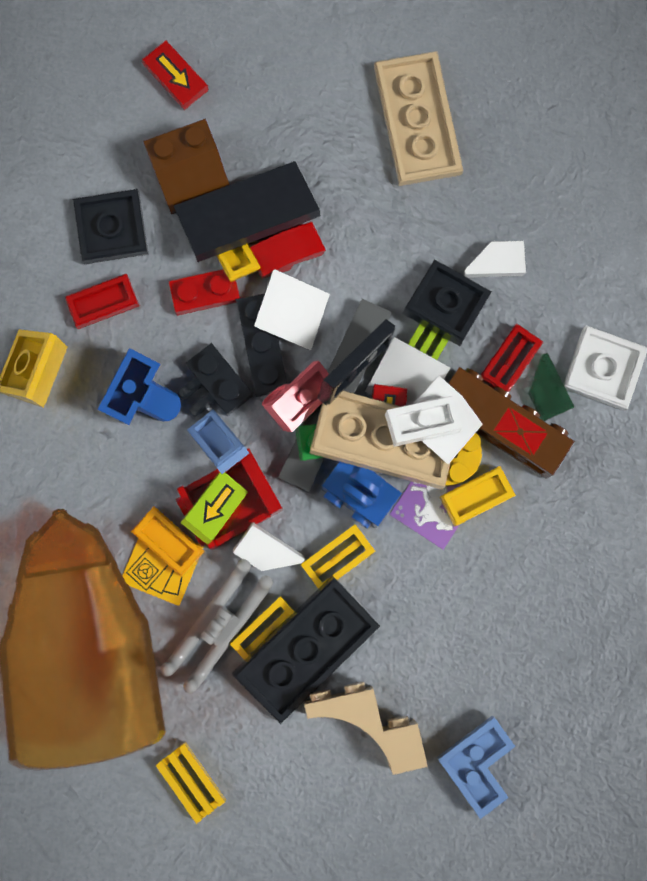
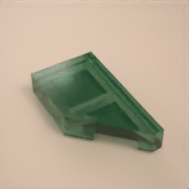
M548 352L540 357L528 394L536 411L540 414V419L545 422L573 409L575 406Z

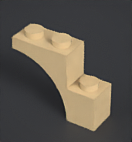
M357 682L344 686L345 692L331 695L330 689L311 693V700L304 702L307 719L318 717L336 718L352 723L368 733L386 755L393 775L428 767L418 723L415 719L409 720L408 716H400L387 720L388 726L382 727L372 686L365 687L364 682Z

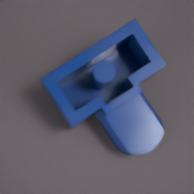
M129 348L97 410L127 425L131 423L136 411L143 412L158 421L164 422L174 419L179 414L181 401L175 392L153 381L160 363Z
M343 462L337 464L322 485V490L326 492L323 497L339 509L344 505L354 513L351 518L366 529L370 525L377 528L402 494V492L390 485L374 471Z

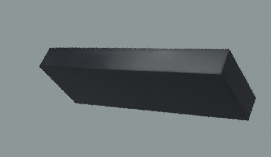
M385 319L323 380L317 399L326 406L330 405L389 346L395 331V325Z

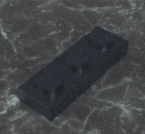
M265 294L236 299L256 397L269 395L276 388L287 384L278 336L254 326Z

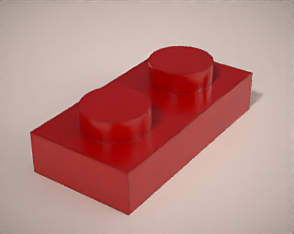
M224 269L168 281L177 316L237 303L236 299L240 298L237 282H230Z

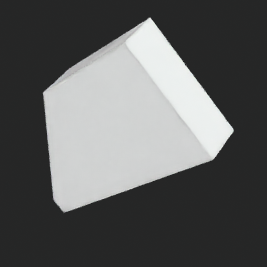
M524 241L491 242L465 269L463 275L467 278L524 276L526 273Z
M253 522L233 549L234 554L248 560L251 565L261 571L302 564L305 560L304 555Z

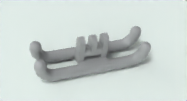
M246 559L238 561L231 575L175 651L161 666V673L164 676H171L180 667L200 638L210 645L213 644L192 674L184 682L183 689L187 693H193L198 689L273 585L271 577L262 576L235 615L224 607L250 570V562Z

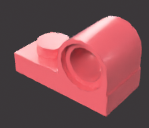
M313 361L290 384H284L273 390L263 400L262 406L283 431L293 432L322 404L317 397L322 382L329 373L319 361Z

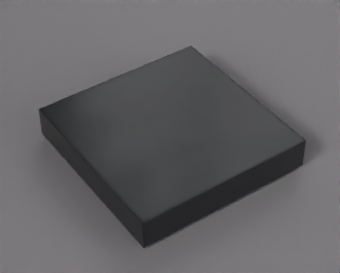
M138 189L73 199L81 260L84 265L149 254Z
M434 259L402 314L456 345L461 346L492 291Z

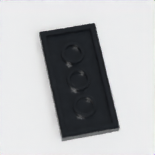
M296 161L174 205L177 217L197 262L320 217V209Z
M331 576L232 672V675L281 724L380 625L338 580Z

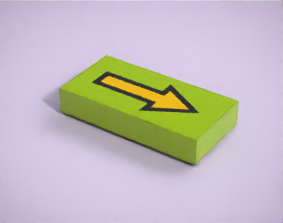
M218 473L180 523L208 545L224 526L248 491L228 474Z

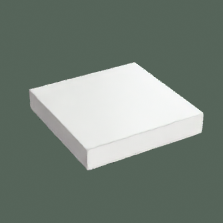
M585 325L562 388L625 411L629 407L647 354V347Z

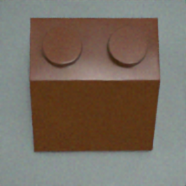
M206 118L143 141L171 215L176 213L174 205L230 185Z

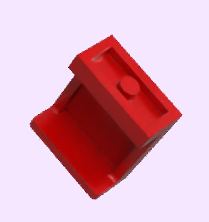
M249 448L247 449L249 454L225 472L246 489L248 493L212 542L207 545L211 550L246 532L252 522L258 525L283 511L280 502ZM218 469L185 487L182 485L177 488L180 497L175 500L184 516L187 515L217 474L220 473ZM195 535L201 547L206 545L205 542Z

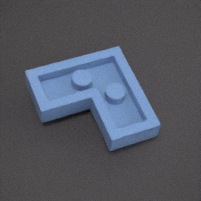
M493 716L437 757L480 819L509 798L488 767L516 747Z

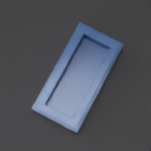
M214 409L187 429L221 474L225 473L249 454L245 446Z

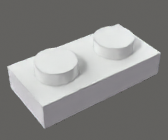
M453 396L389 409L385 413L394 447L458 433L463 429Z

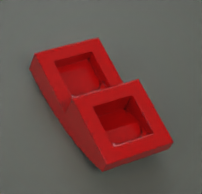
M313 222L291 228L250 247L260 265L258 272L262 279L272 276L274 269L282 273L289 271L294 264L320 257L326 251Z

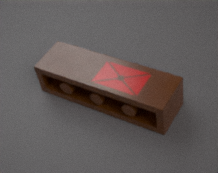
M459 367L448 384L463 396L483 424L476 433L545 479L553 476L575 442L568 437V431L555 423L547 424L539 418L540 414L530 406H519L510 400L512 396L504 389L497 386L491 388L482 382L483 377L476 371L469 368L464 370Z

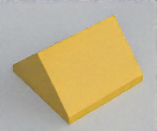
M19 329L0 375V393L44 408L68 347L52 333Z

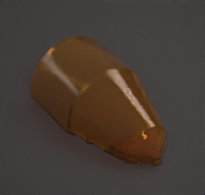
M57 509L52 512V517L37 532L34 531L26 539L15 581L16 587L12 603L9 605L7 613L8 619L4 635L0 640V670L8 758L11 765L20 769L51 770L96 764L144 750L161 741L166 734L149 622L137 604L129 585L125 582L119 571L118 565L98 528L89 523L81 522L68 514L65 509Z

